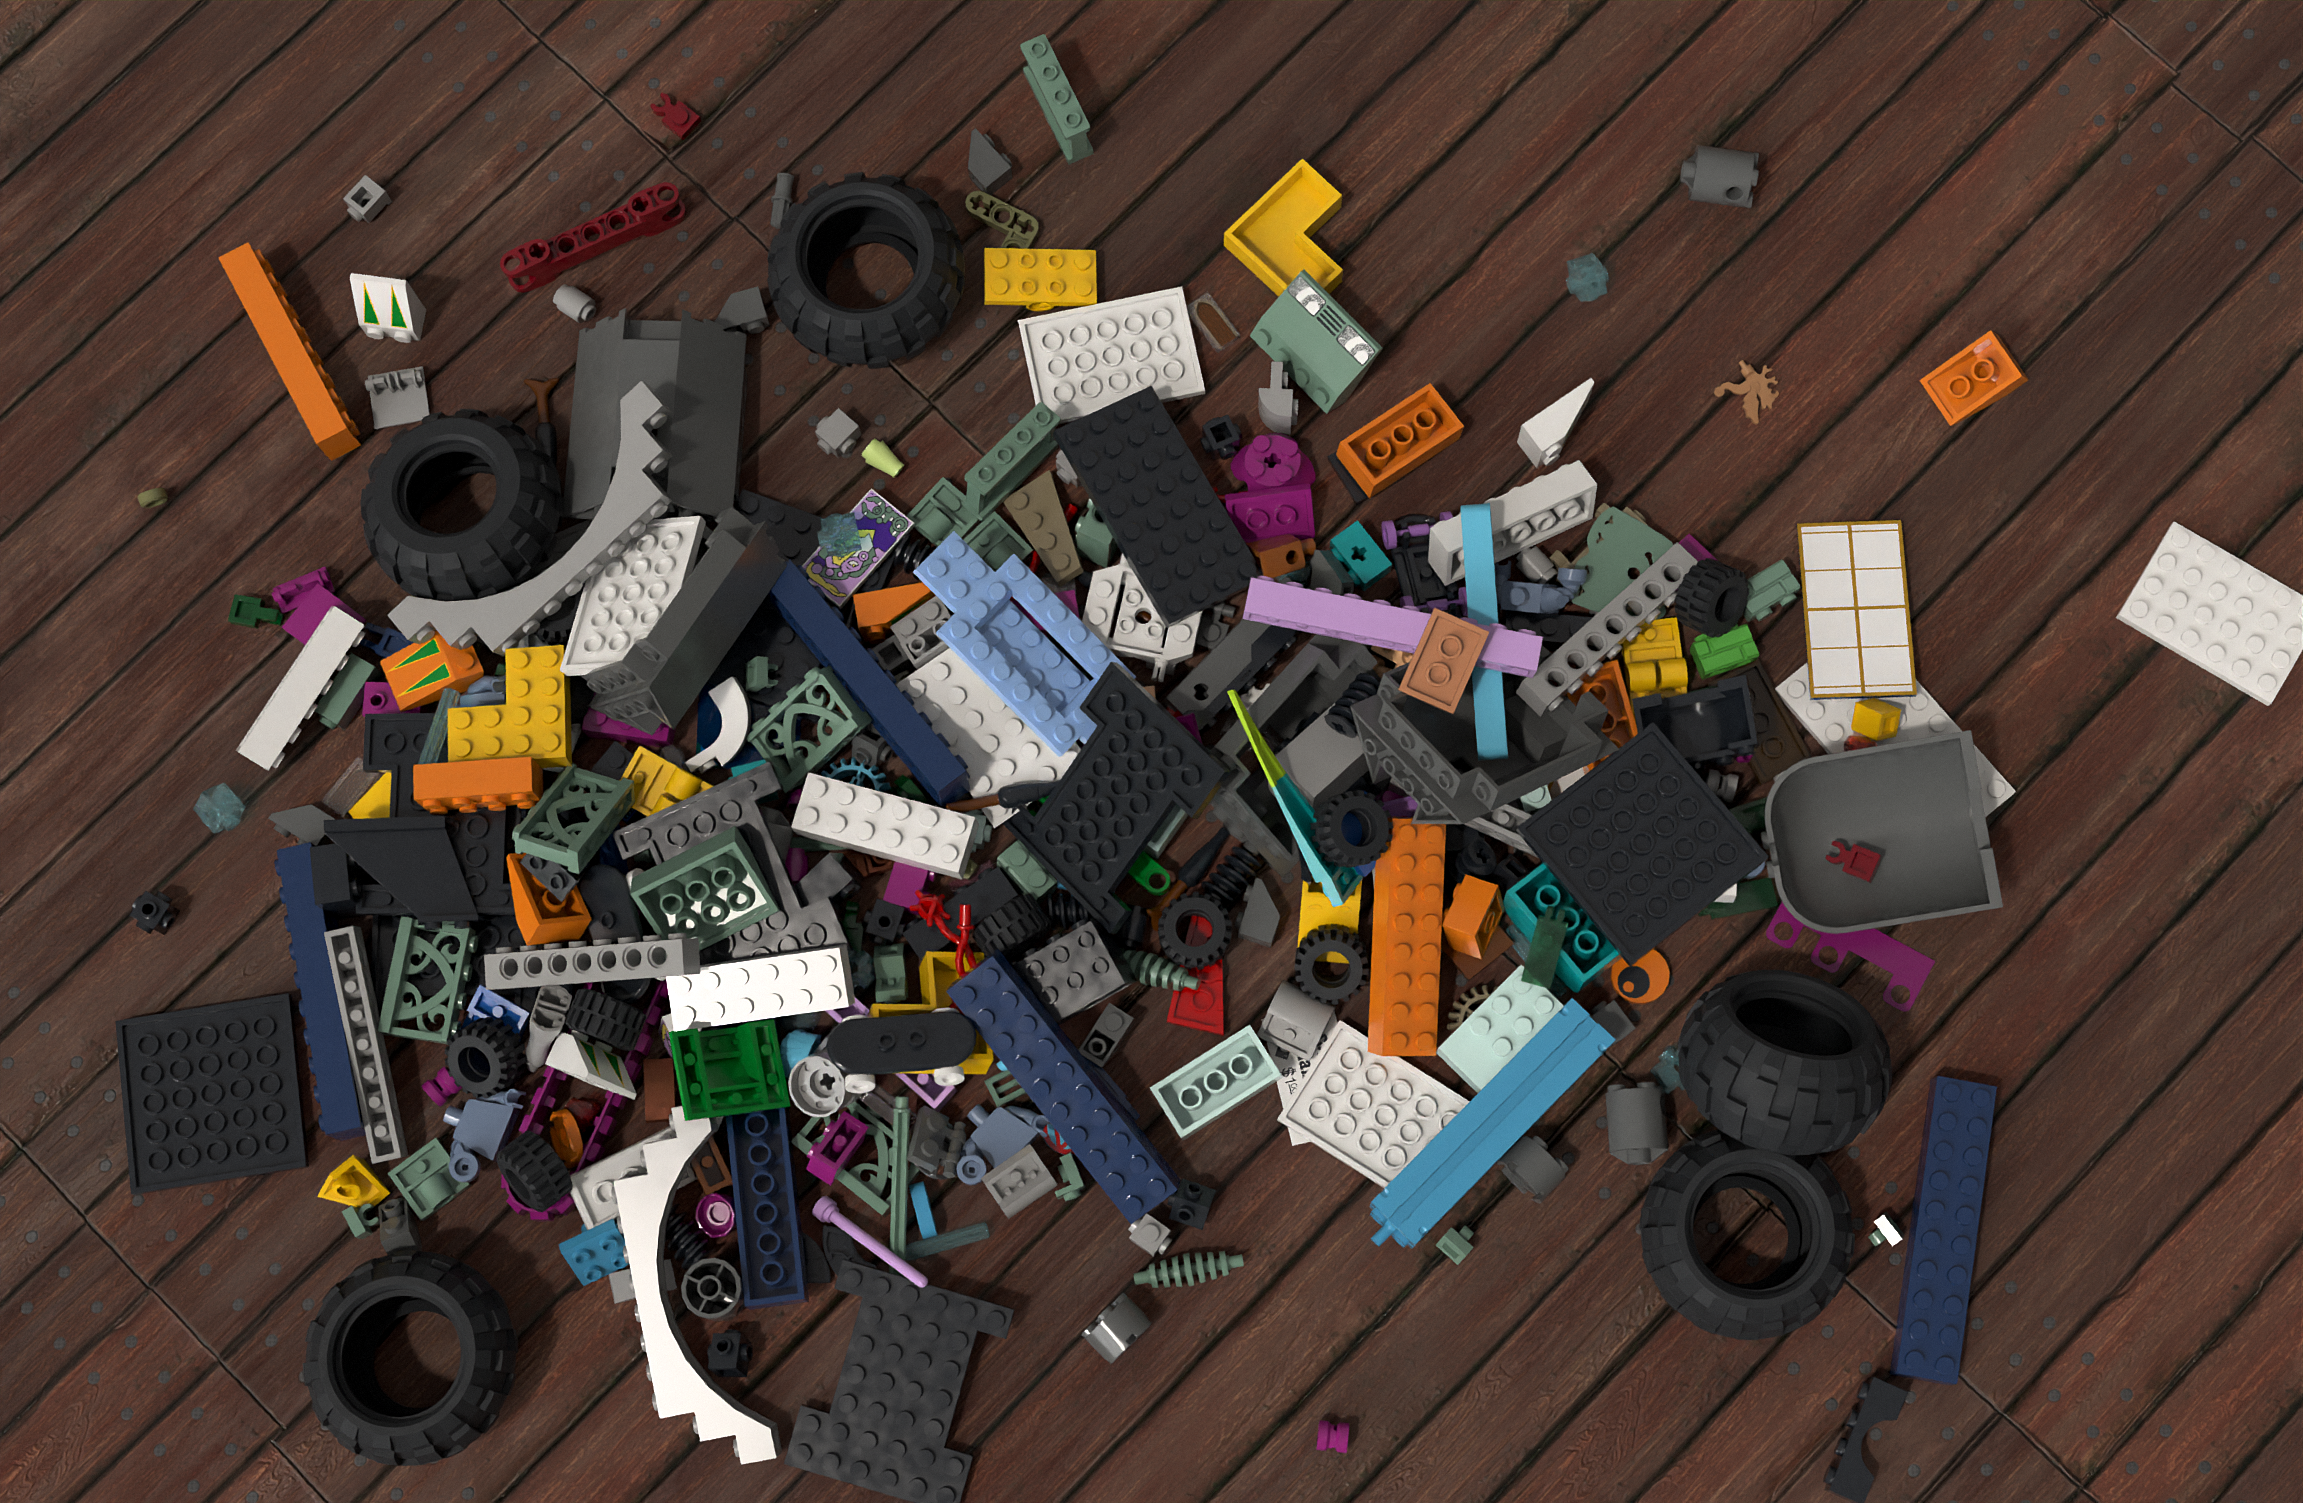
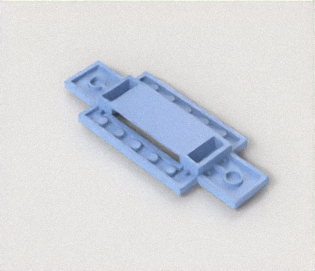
M953 531L913 571L954 613L940 627L936 634L1058 757H1061L1078 739L1085 745L1096 729L1097 725L1079 707L1110 662H1117L1134 679L1136 678L1015 554H1012L994 572ZM1013 596L1094 679L1090 681L1009 599Z

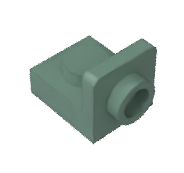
M1071 1153L1060 1157L1062 1165L1057 1166L1063 1182L1069 1181L1071 1184L1055 1191L1056 1197L1058 1199L1064 1198L1065 1202L1081 1196L1080 1190L1086 1188Z

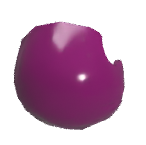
M719 1192L704 1196L696 1208L695 1219L699 1228L712 1238L725 1237L730 1234L737 1226L734 1199L725 1193Z

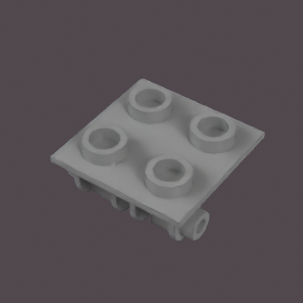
M423 366L370 375L365 380L366 389L370 391L375 429L422 421V417L430 415Z

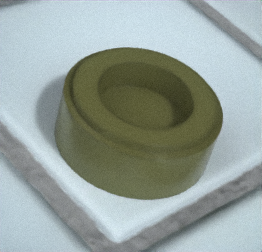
M165 488L151 489L137 496L142 508H153L164 504L168 500Z

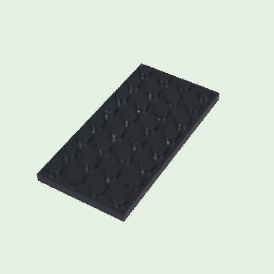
M1152 386L1054 431L1053 436L1166 628L1248 589L1251 577L1257 579L1258 576H1263V572Z

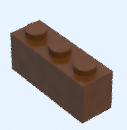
M711 1136L690 1163L705 1196L732 1183L730 1173L713 1136Z

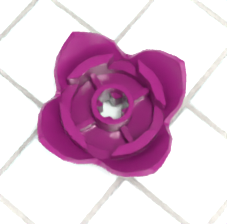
M1283 433L1257 436L1253 443L1242 448L1231 462V471L1234 477L1247 483L1248 492L1309 483L1311 486L1316 481L1315 471L1309 458L1299 449L1297 442L1292 437ZM1271 462L1277 463L1274 468H1269L1268 464Z

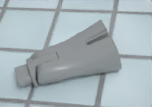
M549 984L542 986L538 993L530 1018V1039L525 1050V1055L527 1056V1062L525 1063L527 1064V1069L531 1072L536 1071L538 1067L546 1063L553 1047L554 1039L560 1033L565 1023V1016L570 1008L572 995L560 985Z

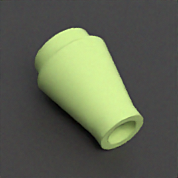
M876 438L870 442L861 455L866 459V463L891 475L893 478L904 467V464L899 461L884 441L880 442Z

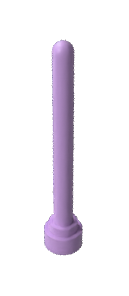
M823 1196L817 1201L812 1210V1215L821 1222H833L918 1287L923 1288L928 1284V1279L839 1213L837 1203L831 1198Z

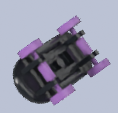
M1450 511L1440 513V521L1453 518ZM1407 514L1399 517L1394 522L1392 520L1383 521L1382 538L1384 546L1387 550H1391L1402 595L1400 598V608L1402 606H1414L1419 608L1420 612L1431 614L1433 609L1437 608L1459 619L1468 616L1466 587L1458 588L1457 581L1445 586L1428 562L1430 528L1438 523L1434 517L1431 518L1422 514Z

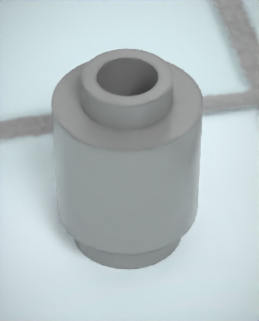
M564 284L554 295L553 302L557 305V309L578 323L591 320L596 312L595 300L574 286Z
M1537 546L1532 549L1529 547L1522 550L1516 557L1519 561L1516 567L1532 583L1548 584L1558 574L1554 569L1555 565Z

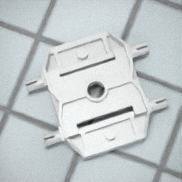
M1122 553L1120 564L1093 572L1082 623L1115 656L1135 657L1154 663L1155 667L1151 679L1157 681L1158 678L1159 682H1163L1166 666L1169 667L1193 657L1203 611L1170 626L1164 648H1161L1166 626ZM1121 585H1124L1125 589L1114 636L1111 638L1109 635ZM1141 611H1147L1152 616L1151 620L1146 624H1140L1135 619L1136 615Z

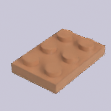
M1434 608L1398 691L1445 712L1454 714L1489 631Z

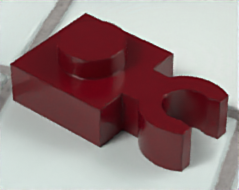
M661 93L660 97L665 102V105L657 107L652 103L650 105L652 111L657 116H665L661 120L663 125L684 141L701 122V118L680 100L673 106L669 96Z
M1832 841L1831 845L1840 849V854L1835 858L1826 855L1825 859L1833 865L1844 863L1842 869L1844 873L1871 883L1882 856L1853 844L1851 851H1847V848L1842 843Z

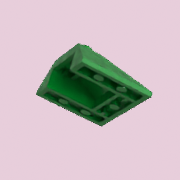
M774 1019L748 1022L734 1028L698 1032V1028L669 1032L685 1121L790 1107Z

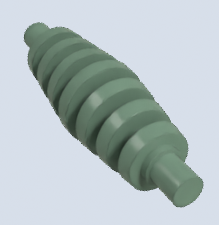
M1119 947L1137 981L1140 980L1141 984H1151L1154 987L1162 985V988L1165 989L1173 987L1176 991H1182L1185 987L1198 990L1201 980L1189 976L1188 969L1182 966L1178 967L1176 963L1168 962L1167 959L1158 957L1157 954H1147L1144 951L1136 952V950L1132 949L1126 951L1125 948Z
M1219 1251L1220 1258L1214 1259L1213 1252H1207L1208 1260L1203 1261L1201 1252H1196V1262L1191 1263L1189 1253L1183 1254V1265H1179L1178 1256L1172 1257V1267H1167L1166 1259L1160 1261L1161 1269H1156L1155 1263L1149 1264V1269H1146V1271L1133 1273L1135 1285L1149 1283L1152 1284V1288H1159L1158 1281L1163 1280L1164 1287L1167 1288L1171 1287L1170 1279L1175 1278L1176 1287H1183L1181 1277L1187 1276L1188 1286H1194L1193 1275H1199L1200 1284L1206 1282L1205 1273L1210 1272L1212 1280L1217 1279L1216 1271L1222 1270L1223 1277L1229 1275L1228 1270H1231V1268L1244 1266L1242 1254L1229 1256L1225 1254V1251Z

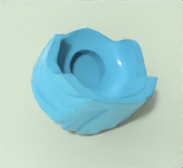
M796 1029L786 1035L780 1045V1054L786 1078L790 1077L791 1070L797 1062L815 1052L821 1044L820 1039L822 1035L809 1033L803 1029Z

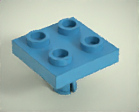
M614 1219L588 1231L585 1224L581 1226V1234L558 1244L561 1254L583 1286L629 1265V1263L625 1262L623 1255V1246L626 1245L624 1234L619 1232L618 1225Z

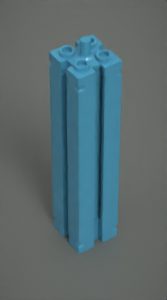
M1573 998L1371 1201L1369 1207L1372 1211L1370 1215L1382 1226L1370 1238L1378 1247L1391 1235L1403 1248L1408 1245L1412 1249L1614 1043L1616 1039L1599 1023L1597 1024L1589 1016L1590 1014Z

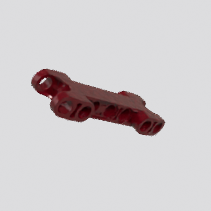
M668 182L660 183L632 195L628 200V204L545 241L543 239H534L508 251L502 256L500 267L503 273L509 277V283L515 291L521 293L529 292L555 281L561 271L641 235L647 237L655 236L680 224L686 217V208L680 200V194L675 185ZM664 190H671L675 193L673 198L664 200L659 198ZM676 205L681 208V212L676 217L666 215ZM618 223H625L622 229L614 230L615 225ZM594 234L600 235L596 241H588L590 236ZM567 246H574L571 252L563 253L564 248ZM509 260H520V264L512 269V271L506 269V264ZM529 276V280L525 285H516L514 282L515 278Z

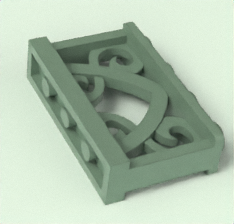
M1042 34L1022 43L1020 48L1028 65L1023 67V73L1068 165L1094 154L1086 132L1090 130V124L1046 35Z
M1039 402L965 474L964 479L968 482L967 494L961 500V505L983 522L1058 448V443L1054 440L1053 433L1061 418L1043 402Z
M817 666L806 673L804 676L806 680L802 684L792 687L786 693L787 699L774 704L768 710L770 715L767 718L763 717L751 726L753 731L746 737L748 742H752L766 762H773L785 793L801 787L806 781L808 772L815 774L872 721L866 711H861L834 675V670L831 666L822 669ZM818 685H823L830 694L828 706L824 705L826 702L825 692L821 693L820 698L815 695V689ZM805 697L807 698L808 702H801ZM837 704L844 712V714L847 716V718L834 709ZM798 713L820 716L817 725L820 746L810 740L796 741L795 727ZM827 720H829V722L826 726H830L833 730L831 735L827 734L825 731V724ZM772 729L778 732V738L772 740L776 743L783 742L784 748H775L768 739L769 732ZM797 747H806L808 749V756L805 757L802 753L803 749L798 751ZM786 754L789 766L781 755Z
M572 763V766H567L564 771L558 774L553 785L544 791L540 801L530 808L526 818L515 827L512 839L515 841V852L521 855L527 853L568 866V871L580 874L634 805V781L627 778L619 781L577 768V765ZM577 786H579V790L576 791V792H573L574 789H575ZM583 788L589 789L590 793L584 794ZM592 805H595V809H599L597 811H593L591 808ZM585 806V813L590 820L588 822L575 823L563 829L557 814L569 809ZM540 832H544L542 835H539L540 839L536 838Z
M401 916L377 1031L386 1036L448 1045L449 1038L461 1030V1022L458 1019L460 1010H464L467 994L464 993L466 981L469 982L472 976L473 967L470 964L472 953H475L477 950L478 936H476V931L472 928L455 929L454 925L442 924V929L426 930L439 932L432 944L417 936L418 929L424 930V925H418L417 919ZM448 936H455L460 941L459 951L456 954H450L449 948L453 944H447L440 952L437 949L440 942ZM424 952L427 954L420 965L415 966L412 964V957L414 955H419L420 959H422ZM433 959L440 968L446 985L436 995L423 1003L422 995L418 988L407 982L408 976L425 970ZM456 963L455 973L450 964ZM409 992L414 994L416 1006L413 1007L412 999L409 1003L404 1002L405 994ZM449 999L448 1007L442 1005ZM428 1013L429 1019L436 1024V1015L443 1014L445 1018L444 1026L438 1031H429L424 1024L423 1015ZM417 1018L419 1031L398 1028L399 1021Z
M855 1101L847 1107L851 1112V1116L857 1120L859 1119V1114H861L873 1124H865L869 1127L866 1135H871L875 1138L879 1163L878 1166L870 1163L859 1164L849 1172L843 1169L836 1179L882 1216L886 1217L891 1211V1194L885 1202L880 1198L886 1186L887 1178L892 1179L889 1165L892 1166L893 1147L888 1150L884 1134L893 1140V1124L890 1123L886 1127L879 1121L881 1115L869 1105L864 1109ZM830 1115L827 1117L812 1116L791 1143L807 1155L814 1143H821L825 1136L821 1135L811 1143L807 1140L823 1119L825 1125L828 1126L831 1122ZM912 1162L908 1170V1187L921 1172ZM863 1170H873L877 1172V1177L870 1174L871 1179L868 1182H864L861 1180V1173Z

